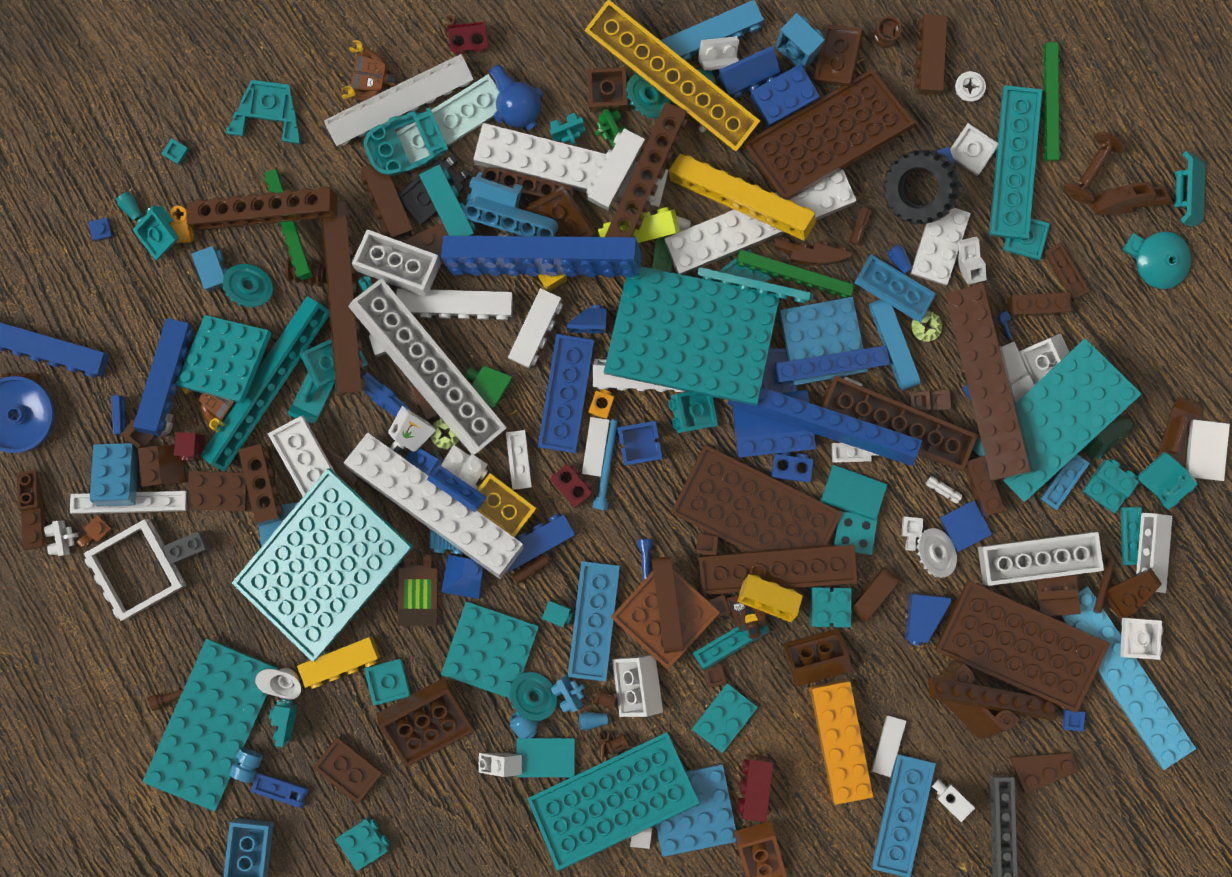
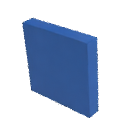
M974 500L939 518L957 552L992 535Z

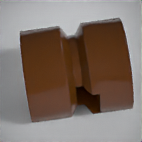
M892 16L882 18L873 33L875 44L881 48L892 47L902 31L900 21Z

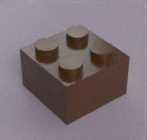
M626 67L587 69L590 113L602 112L605 109H609V111H628Z

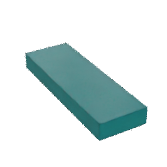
M1121 507L1122 565H1137L1142 507Z

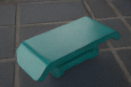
M1185 150L1182 155L1188 159V170L1175 171L1176 202H1174V208L1187 207V213L1180 221L1184 225L1194 227L1199 225L1204 219L1206 165L1201 158ZM1188 176L1187 201H1184V177Z
M308 372L288 411V415L294 418L303 415L307 423H316L334 387L335 380L316 389Z

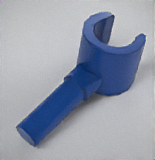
M1003 311L997 316V321L1003 326L1007 338L1010 339L1012 335L1007 321L1011 319V316L1007 311Z

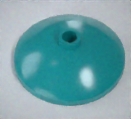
M1158 232L1150 235L1143 241L1137 253L1136 264L1139 275L1145 283L1153 288L1169 289L1177 286L1185 279L1190 269L1191 254L1188 245L1180 236L1172 232Z

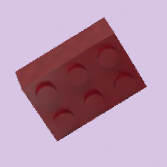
M747 754V758L743 759L742 762L744 779H740L739 790H741L742 797L738 798L737 810L741 814L742 819L766 822L773 761L770 757Z

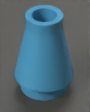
M584 711V713L579 714L580 729L587 731L608 725L607 713Z

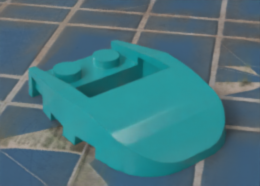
M426 108V112L418 114L414 111L400 117L394 116L389 118V121L372 128L364 139L365 152L371 165L381 174L388 176L424 167L448 152V147L430 108ZM415 122L429 156L410 163L395 130Z

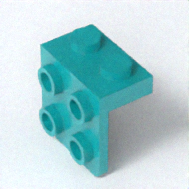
M1167 452L1162 453L1138 475L1139 481L1158 496L1163 506L1168 510L1177 505L1187 493L1192 492L1195 486L1198 485L1192 474Z

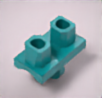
M576 113L568 115V123L561 125L560 120L550 122V133L553 141L566 143L570 141L573 146L576 145L574 139L581 137L580 134L586 132L582 117L579 118Z

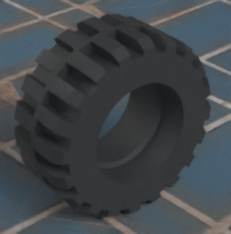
M916 150L898 157L899 159L890 165L892 168L887 170L885 174L887 180L883 181V187H886V193H883L884 199L887 198L889 201L887 203L888 208L893 209V214L896 217H901L902 221L906 223L911 222L915 225L932 223L947 216L949 211L954 209L956 199L960 197L958 189L961 187V181H958L957 177L960 175L958 170L954 169V163L948 161L947 156L944 154H939L933 150ZM917 169L931 171L938 182L937 196L933 202L927 205L915 204L908 197L906 191L907 179Z

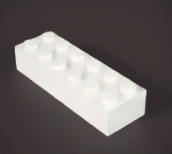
M1098 532L978 547L983 585L987 586L1104 571Z

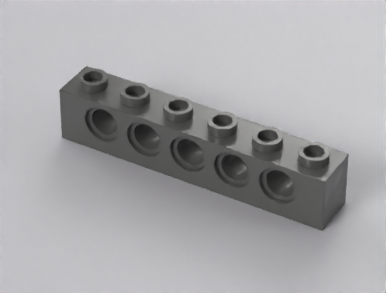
M990 774L993 877H1018L1015 777L1010 774Z

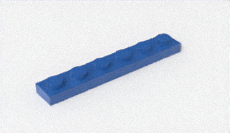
M886 345L780 362L774 365L777 381L782 383L890 365Z

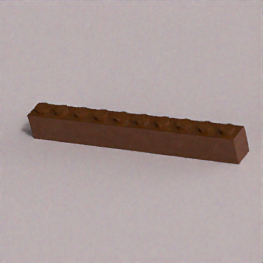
M338 202L337 217L321 218L336 396L360 394L361 389H364V378L360 377L363 362L362 358H359L358 351H361V341L357 339L359 320H355V314L348 307L352 300H354L353 294H356V284L352 283L354 267L350 263V257L353 256L352 245H349L348 238H351V227L347 226V219H349L350 214L349 208L345 206V202Z

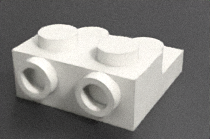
M455 445L451 447L441 464L442 467L476 490L478 488L476 485L478 479L482 480L488 472L485 469L488 465L473 454L468 455Z
M1122 618L1120 657L1160 660L1162 654V621Z

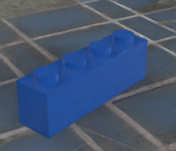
M558 513L549 518L550 523L546 525L540 523L533 527L534 532L528 535L524 532L515 537L523 544L524 549L509 567L507 573L576 535L566 516H560Z

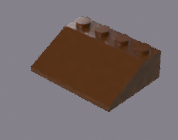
M445 677L377 713L378 726L405 767L474 732V728Z

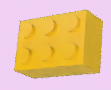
M489 473L477 489V491L487 497L477 511L513 537L516 536L536 509L535 506L491 473Z

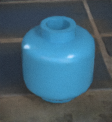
M517 711L510 717V728L520 739L532 738L537 733V721L530 722L529 719H523V716L517 714Z

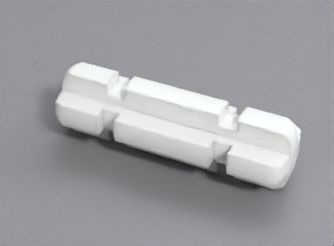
M930 477L926 482L928 487L934 488L936 492L946 498H950L954 503L960 502L962 494L957 491L954 492V489L942 482H938V479Z

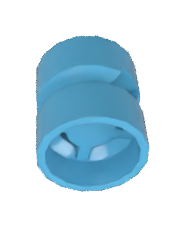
M239 748L235 758L237 763L232 765L229 775L239 781L253 783L257 773L255 768L260 766L263 756L253 750Z

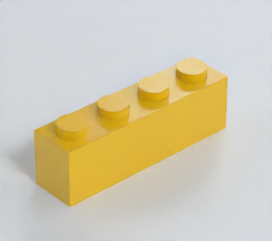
M370 636L320 656L315 662L310 660L302 663L297 668L305 688L311 686L313 689L323 685L322 681L328 678L331 682L341 678V673L347 671L349 675L358 671V667L365 664L366 667L376 664V659L380 658L373 637Z

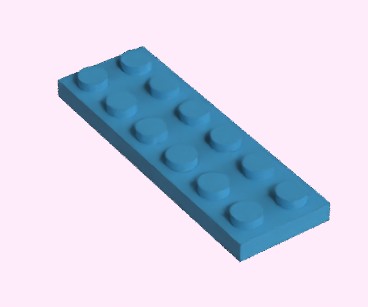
M581 561L568 677L606 681L613 627L611 616L615 610L620 568L618 565Z
M897 754L871 865L872 869L903 877L911 876L936 763Z

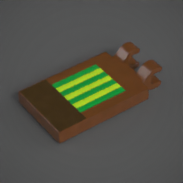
M407 554L404 557V568H399L398 626H437L438 568H432V554L423 555V565H413V554Z

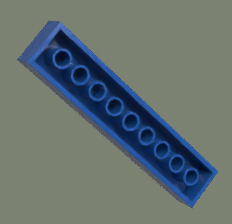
M443 236L441 258L450 273L454 275H462L464 273L476 276L481 274L499 276L500 274H509L511 276L527 274L529 276H538V274L551 277L557 275L575 277L576 275H585L587 277L604 275L605 277H614L617 275L631 278L640 276L642 257L636 237Z

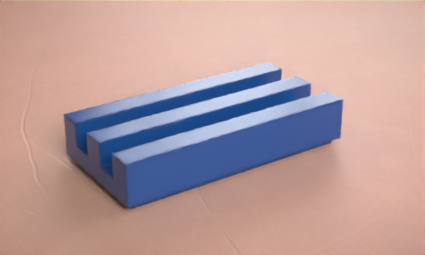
M120 395L112 396L113 433L121 435L126 428L125 397Z

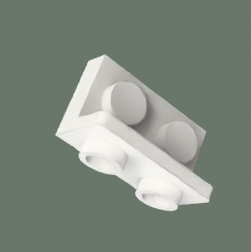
M736 36L701 40L698 60L703 69L709 71L722 69L739 61L737 58L739 39Z

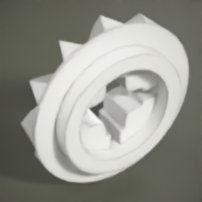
M972 71L961 74L955 84L956 95H959L961 100L968 102L977 101L983 96L986 89L983 77ZM969 81L971 83V86L976 87L971 90L970 94L968 88L964 87L968 85Z

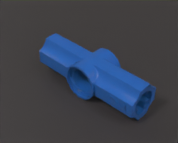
M368 372L362 376L364 378V389L362 390L371 396L372 400L382 409H386L395 418L402 406L411 411L404 402L396 397L397 395L378 382Z

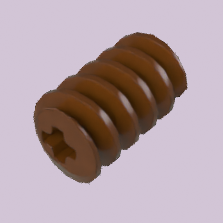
M288 257L285 265L286 279L288 282L294 279L295 283H299L301 279L296 277V268L293 267L291 258ZM310 261L309 266L313 277L303 280L302 284L306 285L309 282L311 286L317 284L318 287H322L326 280L325 266L321 268V263L318 262L317 266L314 267L313 261Z

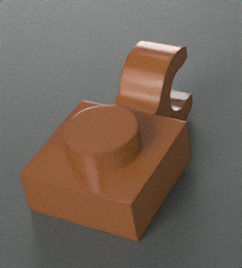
M97 515L84 528L87 534L82 536L77 543L82 548H86L93 540L100 542L113 528L100 515Z

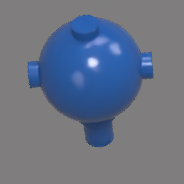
M501 64L494 66L489 72L495 79L496 88L499 91L496 98V112L494 113L496 121L498 123L503 121L506 125L513 128L526 127L528 131L538 125L536 119L541 111L540 98L543 97L541 89L539 87L533 88L524 82H515L512 77L507 75Z

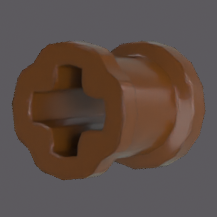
M599 688L593 704H600L611 711L617 694L612 695Z
M623 733L618 738L605 742L613 757L624 749H630Z

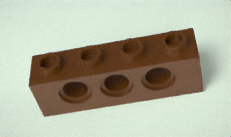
M258 444L239 449L255 524L262 526L281 521L283 508L277 500L279 490L277 485L273 483L272 478L275 477L273 467L269 466L268 460L271 457L268 448ZM257 462H261L262 467L255 471L254 465ZM266 480V486L263 489H259V482ZM270 498V505L264 508L262 505L263 501Z

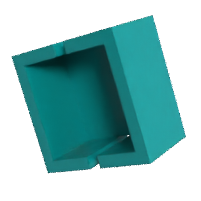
M810 587V626L830 627L831 623L833 627H851V588L831 587L833 592H830L829 587Z

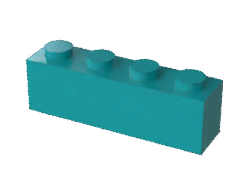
M439 164L419 174L449 236H475L473 231L476 228L472 220L468 221L464 216L463 209L465 206L463 202L459 204L456 198L459 194L454 185L450 186L448 180L451 178L446 168L442 169Z

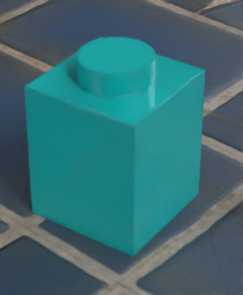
M549 600L542 619L564 627L565 623L569 625L573 614L569 613L571 608Z

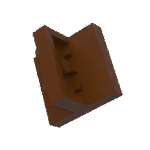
M1077 575L1037 579L1040 612L1051 617L1081 615Z

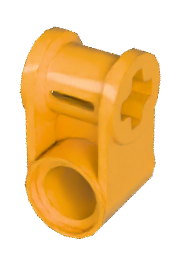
M178 205L174 206L170 210V216L173 219L170 225L179 236V240L176 243L193 242V228L187 225V209ZM181 212L184 213V216L178 218V215H180Z

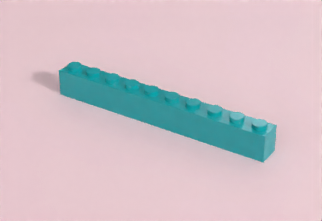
M308 296L305 298L256 371L244 404L238 402L234 404L223 421L225 425H220L218 428L219 432L214 434L200 456L209 464L225 472L300 360V353L308 348L329 317V310Z

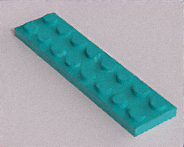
M1004 85L1002 88L989 236L1024 240L1029 238L1042 89Z

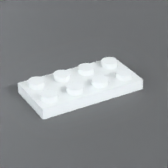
M954 208L949 211L947 216L925 225L912 265L913 268L910 272L911 275L944 286L948 284L959 251L958 241L963 238L971 213Z
M303 415L268 433L303 497L327 468L333 470Z

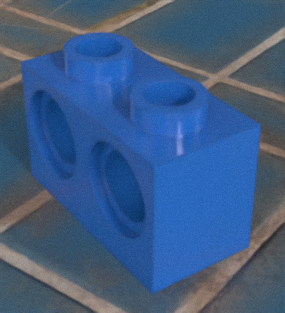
M789 452L774 454L771 477L809 483L811 482L813 459H809V455L797 454V457L790 456ZM780 460L787 462V469L785 471L778 468ZM800 462L806 465L804 473L797 471V465Z

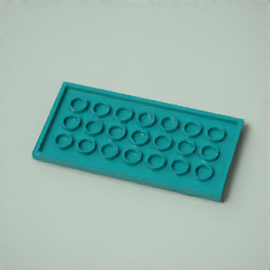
M1085 338L1016 402L1033 473L1004 479L1003 481L1024 502L1142 395ZM980 436L975 441L973 450L979 456H984L985 453Z
M207 638L143 779V783L215 812L230 780L229 772L234 763H237L235 758L239 748H244L267 696V693L262 692L255 683L256 676L262 670H278L279 668Z
M667 732L527 798L558 872L700 805Z

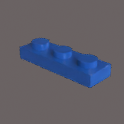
M440 464L427 478L429 482L474 513L487 498Z

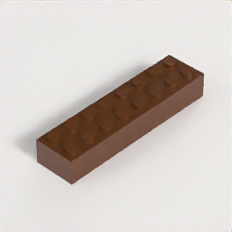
M833 376L830 379L820 407L920 439L922 442L918 455L957 471H964L978 436L975 433L838 376Z

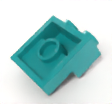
M154 205L147 209V214L137 221V225L133 229L155 261L161 259L179 240V236L170 225L173 219L162 205L158 207Z
M692 392L678 393L671 396L669 408L671 411H674L675 418L672 420V425L675 430L677 429V433L718 426L713 397Z
M1113 459L1101 462L1081 492L1111 513H1116L1125 498L1131 495L1139 481L1135 479L1137 476L1131 471L1126 470L1124 472L1119 468L1121 465Z
M281 698L270 711L269 719L272 720L271 725L279 726L278 729H275L273 740H276L275 746L284 747L291 742L298 705L293 703L291 699Z
M369 816L335 839L356 871L373 862L390 849L388 846L390 845L389 840L385 835L380 834L377 822L374 819H370Z

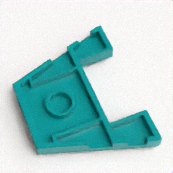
M251 80L241 99V104L237 112L234 113L233 120L225 133L231 136L244 137L247 118L283 122L282 141L284 143L300 145L301 141L290 85Z

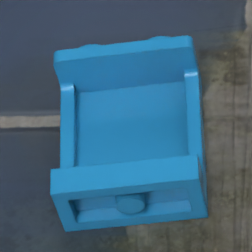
M479 172L476 177H472L469 186L472 188V191L467 196L466 204L470 198L477 196L518 208L523 186L515 184L513 188L495 183L482 178V172Z

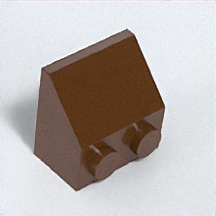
M175 445L138 448L142 487L186 483L184 460H180V456L174 455Z

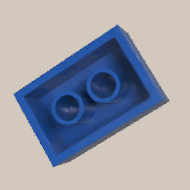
M802 64L752 90L749 96L767 129L819 100L820 97Z

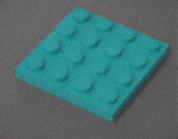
M204 315L176 384L181 388L244 404L272 333L265 329Z
M466 601L441 675L510 698V685L514 679L524 672L539 626Z

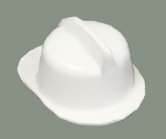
M265 669L256 676L255 683L264 693L288 700L295 699L301 693L300 678L292 669Z

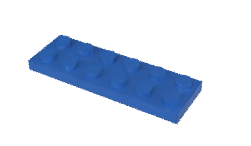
M556 334L538 442L539 448L576 453L594 340Z

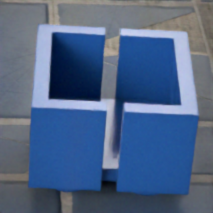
M656 421L617 427L620 446H625V448H621L624 466L662 460L660 442H655V439L659 438Z

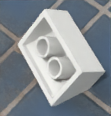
M1061 333L1019 351L1034 385L1070 353Z
M652 655L612 659L620 717H647L663 713L656 659Z

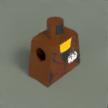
M739 595L727 598L728 607L740 632L748 630L750 639L760 637L759 627L766 626L765 612L737 602Z

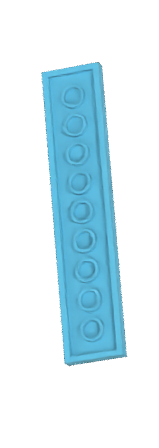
M1085 586L1079 590L1081 615L1060 617L1065 623L1111 643L1097 672L1161 769L1165 770L1196 748L1136 658L1120 657L1121 635L1103 608L1101 614L1093 612L1096 597L1090 588Z

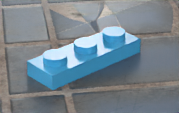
M1078 454L1075 455L1058 471L1040 497V500L1052 509L1057 510L1090 463Z

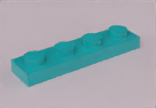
M767 626L759 627L760 637L769 633ZM738 627L695 651L693 656L704 671L758 638L750 639L748 630L740 632Z

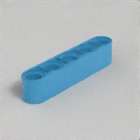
M477 196L470 198L463 209L464 216L469 220L521 236L554 237L558 230L557 222L551 218Z
M882 299L869 303L870 312L883 346L887 345L889 362L901 391L919 385L920 378L893 307Z

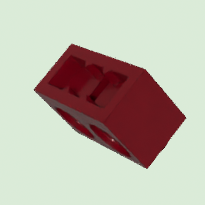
M486 21L448 25L450 52L463 54L466 53V50L482 52L485 51V48H488ZM479 33L483 36V39L475 41L472 36ZM460 35L464 38V42L456 43L454 37Z
M176 432L174 455L180 456V460L197 462V458H202L200 455L204 450L205 435Z
M566 464L550 480L570 504L576 508L592 494L590 491L592 486L586 479L582 481L578 477L580 472L574 465L569 466ZM564 472H569L572 475V479L568 483H564L561 480V475ZM578 486L584 489V495L580 498L575 497L573 494L574 488Z

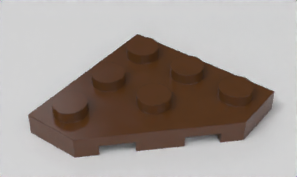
M564 186L521 208V210L555 220L558 224L556 237H590L596 231Z

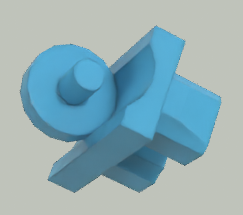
M568 675L560 678L551 687L555 696L563 694L566 699L560 703L563 712L571 710L575 712L584 705L581 701L584 697L581 692L585 688L584 684L578 686L575 680L571 682Z

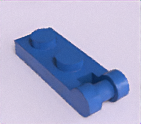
M257 772L251 789L253 793L299 808H303L305 803L303 801L304 797L309 791L308 787ZM292 791L298 793L296 798L291 797Z

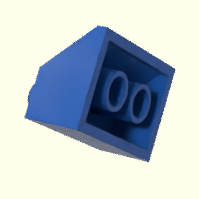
M773 46L720 69L718 82L722 90L736 100L743 96L742 93L748 90L751 92L760 87L761 84L778 77L780 69Z

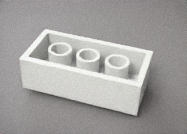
M367 229L352 265L355 271L378 280L382 278L386 283L427 297L441 261L436 254Z

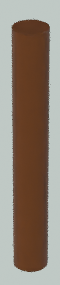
M1109 557L1107 559L1093 610L1094 613L1101 614L1116 561L1114 558Z

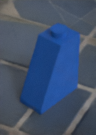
M909 593L905 640L910 641L911 645L921 646L922 642L928 643L950 605L951 598Z

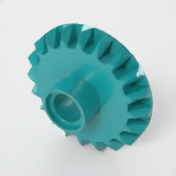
M637 73L629 79L626 92L628 93L627 99L631 100L630 105H634L636 107L635 111L639 110L641 116L646 115L647 118H658L665 102L670 104V100Z
M234 265L224 274L222 281L223 290H225L226 296L231 298V302L235 301L238 303V306L244 305L246 308L261 307L264 303L268 302L272 295L273 286L269 276L262 269L254 265Z
M527 672L514 679L510 685L509 701L513 704L512 708H515L517 714L522 715L523 719H529L530 722H539L545 720L554 712L557 696L553 694L551 690L553 685L547 678L538 673Z

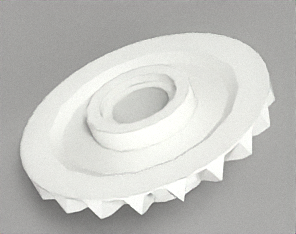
M930 528L920 534V538L917 540L919 544L916 546L919 550L917 555L921 558L920 562L924 564L923 569H928V574H933L934 577H947L953 573L957 563L954 544L949 536L939 529Z

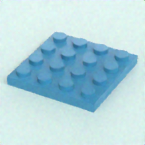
M853 297L778 311L788 361L863 349ZM868 369L794 380L793 385L828 380L833 376L844 377L868 372Z
M723 764L685 771L700 805L656 825L662 857L736 842L734 834L736 827Z

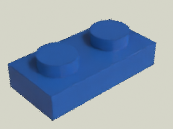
M420 448L414 452L410 450L405 460L428 476L439 464H442V461Z

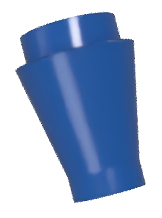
M900 244L887 252L888 258L903 274L913 268L905 248L901 247Z

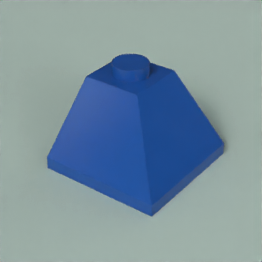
M591 305V308L585 309L567 324L568 333L606 334L607 310L603 309L602 305Z
M448 554L441 592L479 599L485 568L471 558Z

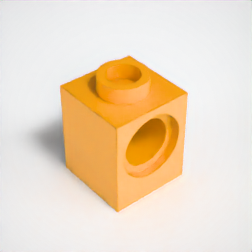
M601 389L600 392L596 391L589 414L607 419L614 397L611 396L612 392ZM600 398H604L608 402L607 406L603 409L596 405Z

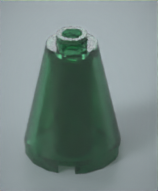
M1126 416L1117 417L1082 449L1083 452L1091 459L1094 457L1096 458L1095 460L1102 458L1133 432L1134 425L1132 420Z

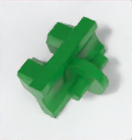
M605 109L598 116L600 122L597 123L599 129L595 134L597 137L603 136L605 141L609 139L612 147H614V139L618 132L622 133L624 128L626 130L627 128L625 126L617 127L616 123L621 120L618 110L609 111V109Z

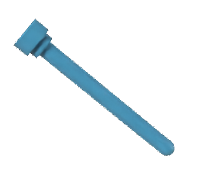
M616 419L610 421L599 494L596 500L593 501L592 508L608 510L609 503L607 502L606 492L618 424Z

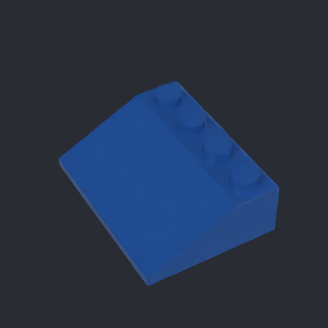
M808 390L780 393L810 403ZM732 406L738 457L816 449L814 433Z

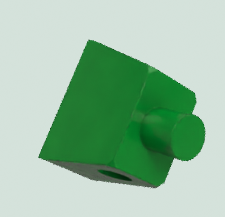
M483 366L480 372L470 367L464 376L473 382L471 386L494 410L513 380L511 376Z

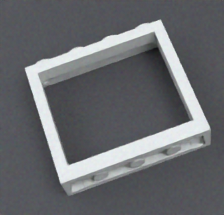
M150 519L140 521L84 553L86 557L85 563L90 569L92 568L95 573V581L98 585L102 586L105 599L112 604L114 608L112 609L113 614L120 621L133 617L187 586L176 565L169 564L162 548L165 545ZM142 530L172 586L126 611L99 563L96 554Z

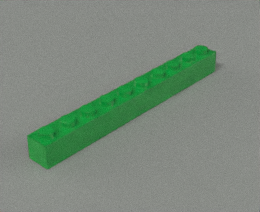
M1046 42L1043 45L1044 162H1057L1061 158V152L1059 151L1061 146V140H1059L1061 133L1059 128L1061 121L1059 116L1060 81H1058L1060 76V70L1058 69L1060 64V58H1058L1060 46H1058V42Z
M273 169L265 172L266 177L264 180L269 185V188H267L268 192L283 193L284 188L277 170ZM295 221L279 222V225H282L283 228L281 232L286 237L284 239L285 244L289 246L288 253L293 259L291 260L292 265L296 268V277H299L301 281L313 277Z
M744 250L738 252L735 263L740 267H748L752 271L758 270L762 274H771L775 278L781 277L785 281H794L795 284H803L808 288H816L820 292L826 291L830 295H839L841 298H849L854 284Z

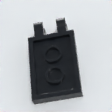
M453 154L444 162L438 159L425 170L427 171L439 164L442 169L446 168L451 178L448 182L450 186H455L458 194L465 189L462 183L472 176L466 169H463L458 175L453 171L452 167L460 162ZM420 176L398 194L400 201L421 225L437 213Z

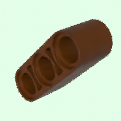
M883 567L851 605V612L863 622H866L898 584L900 579L886 567Z

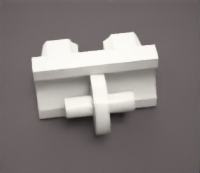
M53 521L51 525L44 527L46 537L55 536L56 543L48 544V554L58 556L70 555L69 546H74L73 538L79 537L78 533L72 534V528L65 527V521Z

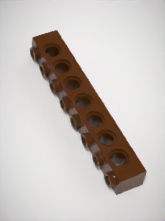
M665 102L605 237H636L633 234L642 225L643 219H641L643 212H648L651 204L649 202L650 196H655L658 189L656 183L658 179L662 180L666 171L663 167L672 158L673 152L671 149L673 145L677 146L681 135H678L680 129L684 130L688 119L685 118L686 110ZM671 125L674 127V129L668 130L665 128V126ZM665 142L667 145L662 147L658 143ZM652 158H656V159H658L660 162H659V163H652L650 160H651ZM650 175L652 179L645 180L643 176ZM640 191L643 192L645 195L643 197H638L635 195V193ZM634 208L637 210V213L630 214L627 210ZM626 225L630 229L623 231L620 229V226Z
M322 186L314 190L303 188L301 191L285 190L283 193L267 192L265 195L248 194L246 197L231 196L226 199L216 197L213 200L207 201L197 199L195 202H188L187 225L194 230H206L337 217L338 194L330 187Z

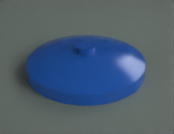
M19 376L1 378L0 451L24 453L33 450L46 440L53 428L55 420L53 401L45 388L31 379Z

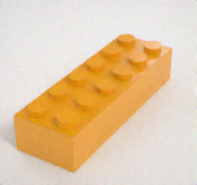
M845 679L809 686L832 802L837 805L873 798L851 682Z

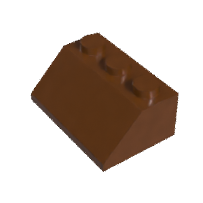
M839 629L783 643L790 672L796 687L852 672L850 657Z

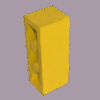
M748 574L742 583L737 602L792 622L798 615L803 595L793 589L780 587L775 582H767L759 576Z

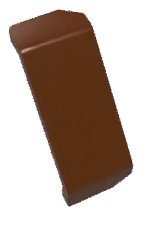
M1181 397L1176 399L1172 406L1156 459L1162 453L1167 452L1185 468L1190 420H1200L1203 411L1198 403Z

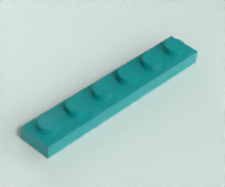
M699 267L697 274L703 276L702 279L714 281V279L721 280V283L732 285V283L739 284L740 289L749 290L753 287L758 289V293L769 295L770 291L775 292L776 297L787 299L788 296L795 297L794 301L806 303V300L812 301L814 294Z

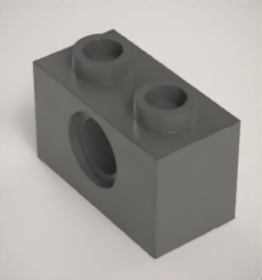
M204 531L195 532L162 546L169 564H177L211 549Z

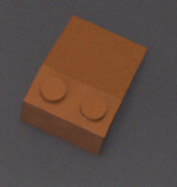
M771 821L734 831L746 877H787Z

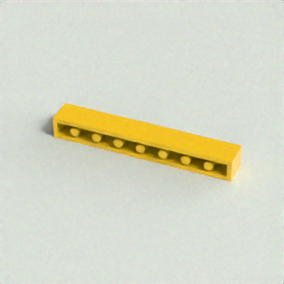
M680 153L669 169L671 182L805 241L816 223L815 212L810 208H803L796 205L792 200H785L773 192L769 193L762 190L758 185L746 183L743 179L728 175L723 170L712 168L708 163H701L692 156H685Z

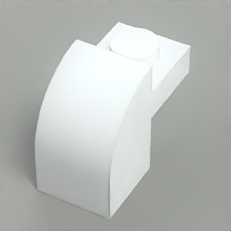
M977 236L958 241V264L967 284L987 280L986 264L980 257V245Z

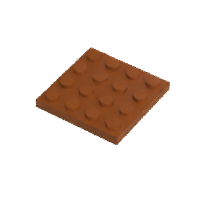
M673 570L684 651L664 654L653 571L611 616L619 626L667 670L720 613L675 570Z

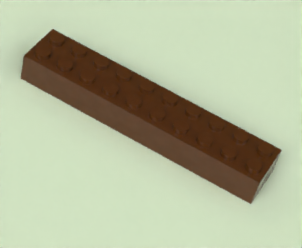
M982 283L947 293L945 295L991 481L996 482L1033 473L987 287Z

